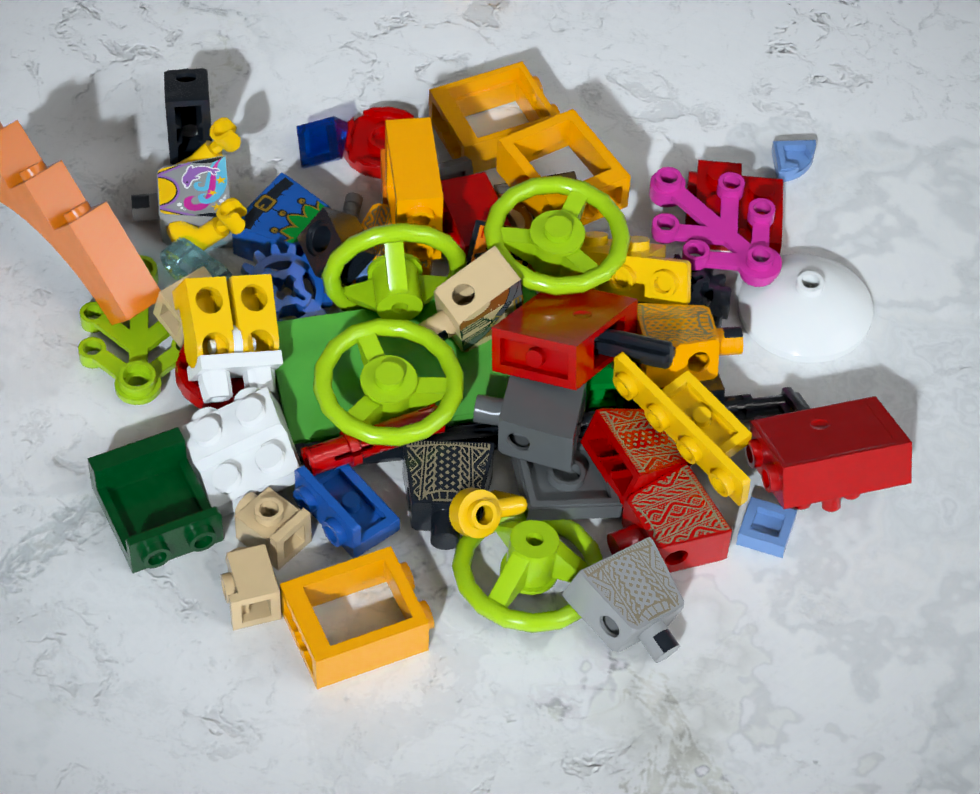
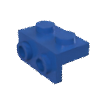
M349 464L319 473L316 476H313L304 465L294 470L295 490L293 491V497L300 510L305 508L322 525L328 540L335 547L342 546L353 559L400 530V518Z

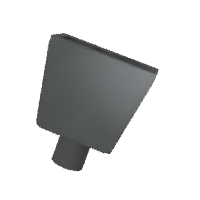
M510 375L504 398L477 395L473 421L474 423L498 426V450L502 454L571 472L586 409L587 382L579 389L571 390Z

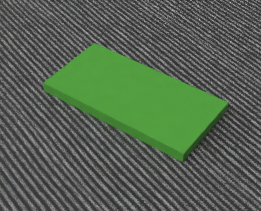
M522 286L525 304L536 296L537 293ZM435 299L427 303L418 316L408 321L420 324L436 314ZM360 309L277 321L279 350L282 352L283 364L275 370V382L281 409L294 444L330 440L339 437L341 430L322 413L313 391L315 364L330 340L351 325L381 318L378 313L369 309ZM377 337L384 354L398 356L407 360L416 370L417 377H445L439 360L424 346L405 338ZM450 337L445 342L454 350L464 372L463 399L451 421L445 427L474 423L473 416L477 395L504 398L510 377L508 374L492 371V339L468 352H463ZM358 344L345 351L333 369L332 389L339 405L345 411H348L364 396L360 385V375L364 366ZM440 401L435 402V405L438 406Z

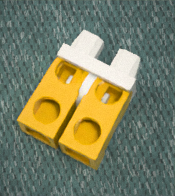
M272 275L231 276L227 281L226 276L185 278L172 291L175 310H179L184 333V351L189 365L187 367L188 381H198L204 403L223 402L232 398L233 392L230 378H243L244 389L256 387L261 390L268 387L271 393L274 394L275 370L283 364L282 352L279 350Z

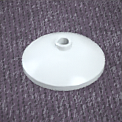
M811 254L780 256L782 259L781 272L771 284L764 287H754L743 281L738 298L740 321L748 335L758 345L774 355L805 363L831 361L855 350L868 335L873 318V303L868 289L851 270L833 260Z

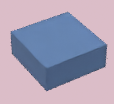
M751 497L738 533L736 545L783 558L795 523L797 510L792 508L783 509L781 505Z

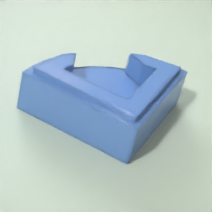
M816 140L773 141L771 152L776 178L783 179V182H788L805 174L813 163Z

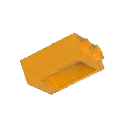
M523 61L429 89V117H431L434 130L452 159L464 156L471 159L474 174L496 167L498 139L505 137L511 132L520 131L542 122L550 116L560 114L558 107L555 104H550L545 97L539 78L530 74ZM516 101L529 122L478 138L465 117Z
M574 109L556 116H550L542 122L520 131L511 132L505 137L498 139L496 171L509 187H513L530 178L541 177L529 162L569 146L594 175L584 181L608 194L620 210L628 206L630 174ZM561 194L536 195L522 201V203L536 218L546 211L561 210L568 196ZM586 203L580 221L584 226L602 218L603 215L598 209Z
M431 117L385 120V186L391 224L427 225L442 232L443 192ZM403 242L404 253L414 255L420 261L441 259L442 252L421 243Z
M391 546L280 583L281 612L317 689L429 650V629L434 628L432 612L425 600L418 601L413 591L415 589V582L410 567L406 562L399 563ZM387 582L405 620L330 646L312 607Z

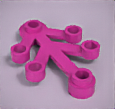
M663 167L651 177L649 197L653 203L665 208L679 206L699 224H679V220L669 213L658 214L652 221L651 235L655 241L662 244H669L674 241L686 242L683 246L681 259L690 261L691 270L698 271L704 268L738 271L742 280L754 287L767 286L779 276L782 268V259L777 251L769 247L770 226L773 224L776 210L773 202L765 198H757L750 202L747 220L753 226L751 244L738 234L739 200L743 196L745 181L741 175L728 172L719 177L717 195L721 199L720 217L685 188L686 182L679 170L673 167ZM726 186H732V187H735V188H734V189H731V188H727ZM756 212H763L765 213V215H761ZM661 227H667L670 230H663ZM707 244L723 245L731 252H712ZM690 254H699L701 256L695 257Z

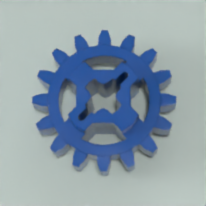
M271 244L268 257H265L262 252L257 250L253 256L255 266L248 263H243L240 273L242 275H272L277 321H282L279 319L288 316H295L298 319L325 315L327 313L322 308L332 307L333 301L324 293L323 280L315 276L305 254L302 257L296 255L295 244H290L287 253H280L277 244ZM276 267H289L288 269L279 271L272 270V268ZM305 277H307L313 287L314 299L311 298L312 294L305 290L303 283ZM285 287L292 290L291 296L287 295L283 300L276 297L277 291L281 292Z

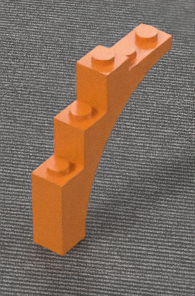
M18 120L4 127L0 122V202L26 220L52 245L86 286L111 325L128 321L155 304L161 290L107 201L91 207L62 160L46 166Z

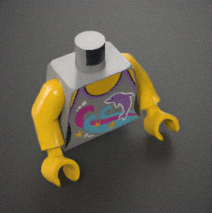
M226 117L216 120L210 128V136L214 140L213 142L208 140L186 159L175 165L160 168L156 172L158 193L131 195L133 222L160 220L163 243L166 245H178L196 253L203 252L209 247L233 248L232 234L243 232L245 221L241 217L247 214V209L238 199L230 198L227 156L222 155V150L234 152L240 147L241 139L235 133L237 126Z

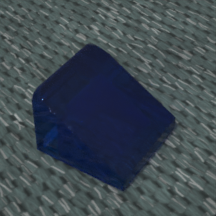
M332 116L296 126L301 168L305 169L343 158L348 132L347 121Z

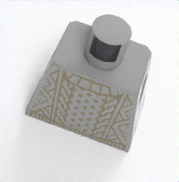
M651 537L580 570L562 593L571 607L612 651L621 652L641 641L655 663H658L668 658L680 647L667 626L684 608V600Z

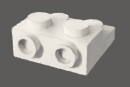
M256 387L245 388L236 394L235 402L220 409L213 407L202 408L193 414L192 422L181 426L193 464L201 473L211 507L217 506L222 517L235 512L239 501L250 492L259 495L268 487L278 492L294 485V470L302 466L281 406L268 387L261 390Z

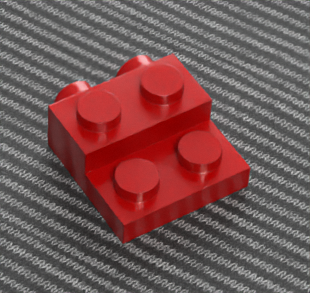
M698 160L697 171L688 172L687 190L720 217L721 199L717 195L718 179L722 174L728 172L737 173L742 176V163ZM742 176L745 186L743 196L739 200L738 234L751 244L753 226L747 220L749 204L757 198L768 199L773 202L776 208L774 221L769 231V247L780 255L782 246L783 179ZM726 186L727 188H731V189H734V188H735V187H732V186ZM756 212L758 214L765 215V213L763 212ZM686 213L685 224L699 225ZM707 244L710 250L729 251L723 245Z

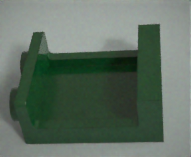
M179 427L87 458L92 489L132 573L147 568L160 567L169 560L193 551L201 552L207 550L215 543L224 541L222 515L217 506L211 507L187 459L185 439Z

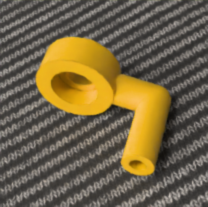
M466 488L457 493L453 498L449 508V518L451 525L458 533L472 538H485L496 530L501 518L524 513L527 509V501L523 496L503 491L492 490L489 492L478 488ZM483 506V516L478 523L476 513Z

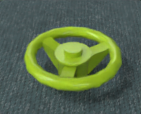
M563 176L530 178L508 188L491 206L484 227L487 249L489 250L496 246L520 277L522 286L529 290L551 295L584 293L606 283L625 263L631 241L626 218L608 194L586 181ZM561 194L568 196L561 210L541 213L533 220L530 229L503 227L506 215L516 204L536 195ZM586 203L599 210L609 223L612 234L609 254L600 265L580 249L585 240V228L580 220ZM510 252L532 265L534 271L517 262Z
M396 223L375 226L348 237L331 252L322 273V280L327 296L344 312L369 309L378 313L381 318L411 320L421 313L427 303L435 299L434 291L439 285L467 266L465 252L450 235L427 225ZM403 242L421 243L441 251L449 262L450 271L448 275H422L423 269L420 260L414 255L404 253ZM384 244L385 254L374 259L368 266V280L342 287L340 274L344 265L358 253Z
M377 318L351 325L328 342L315 364L313 391L322 413L344 434L370 445L403 446L427 439L451 421L463 399L464 372L454 350L433 330L408 320ZM377 337L405 338L424 346L439 360L445 377H417L416 370L407 360L398 356L385 355ZM355 344H358L364 366L360 375V385L364 396L348 411H345L339 405L332 389L333 369L341 355ZM440 401L436 410L420 422L399 428L372 426Z
M524 513L501 518L498 527L493 533L496 532L507 546L508 552L502 558L500 576L489 596L476 584L471 568L474 551L484 538H472L464 535L460 538L455 548L452 569L460 594L479 615L503 628L529 633L560 630L582 619L570 604L555 611L529 613L508 608L519 593L527 595L544 593L555 585L557 579L571 583L580 570L603 560L598 544L580 524L570 519L526 521ZM558 535L570 540L583 555L585 561L559 539Z

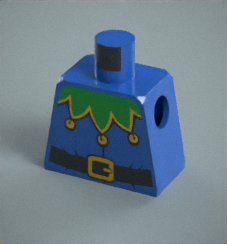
M281 172L246 208L247 214L241 217L245 221L243 232L232 234L233 254L253 261L254 252L257 250L262 252L265 257H268L271 244H277L280 253H287L290 244H295L296 255L302 257L304 252L297 239L298 235L323 207H331ZM276 267L273 269L279 271L288 269L289 267Z

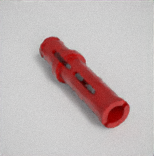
M433 403L428 407L390 418L372 426L399 428L420 422L434 412L438 406ZM445 425L438 431H436L434 434L444 433ZM340 431L339 437L309 447H302L301 457L304 466L313 476H316L319 473L349 464L351 467L361 465L364 458L401 446L370 445Z

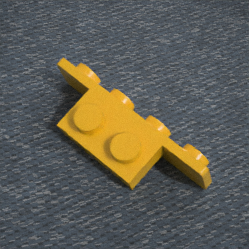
M588 231L585 232V240L580 249L600 265L609 254L612 239H608V234L605 232ZM630 236L631 241L625 263L606 283L593 288L599 291L636 298L639 302L688 305L691 301V263L688 260L666 258V245L650 243V238ZM528 263L527 268L534 271L532 265Z
M624 352L615 356L613 383L620 395L628 401L633 399L644 410L650 425L658 432L665 431L676 442L681 456L692 465L696 463L708 475L711 485L721 496H729L738 506L748 501L750 478L730 458L748 445L752 433L688 370L663 389H660Z

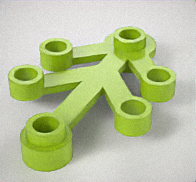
M140 255L156 284H158L156 262L148 256ZM97 302L84 304L79 312L82 328L90 333L102 332L129 353V362L125 363L107 351L106 344L102 339L88 337L82 340L78 346L81 364L91 369L101 368L115 379V392L123 402L131 405H143L153 401L161 392V378L175 368L181 348L173 339L170 349L148 363V353L170 336L159 321L149 328V307L130 319L129 329L122 323L111 325ZM93 315L100 316V317L97 318V319H89V318H88V317L93 316ZM90 351H98V353L94 355L86 354Z

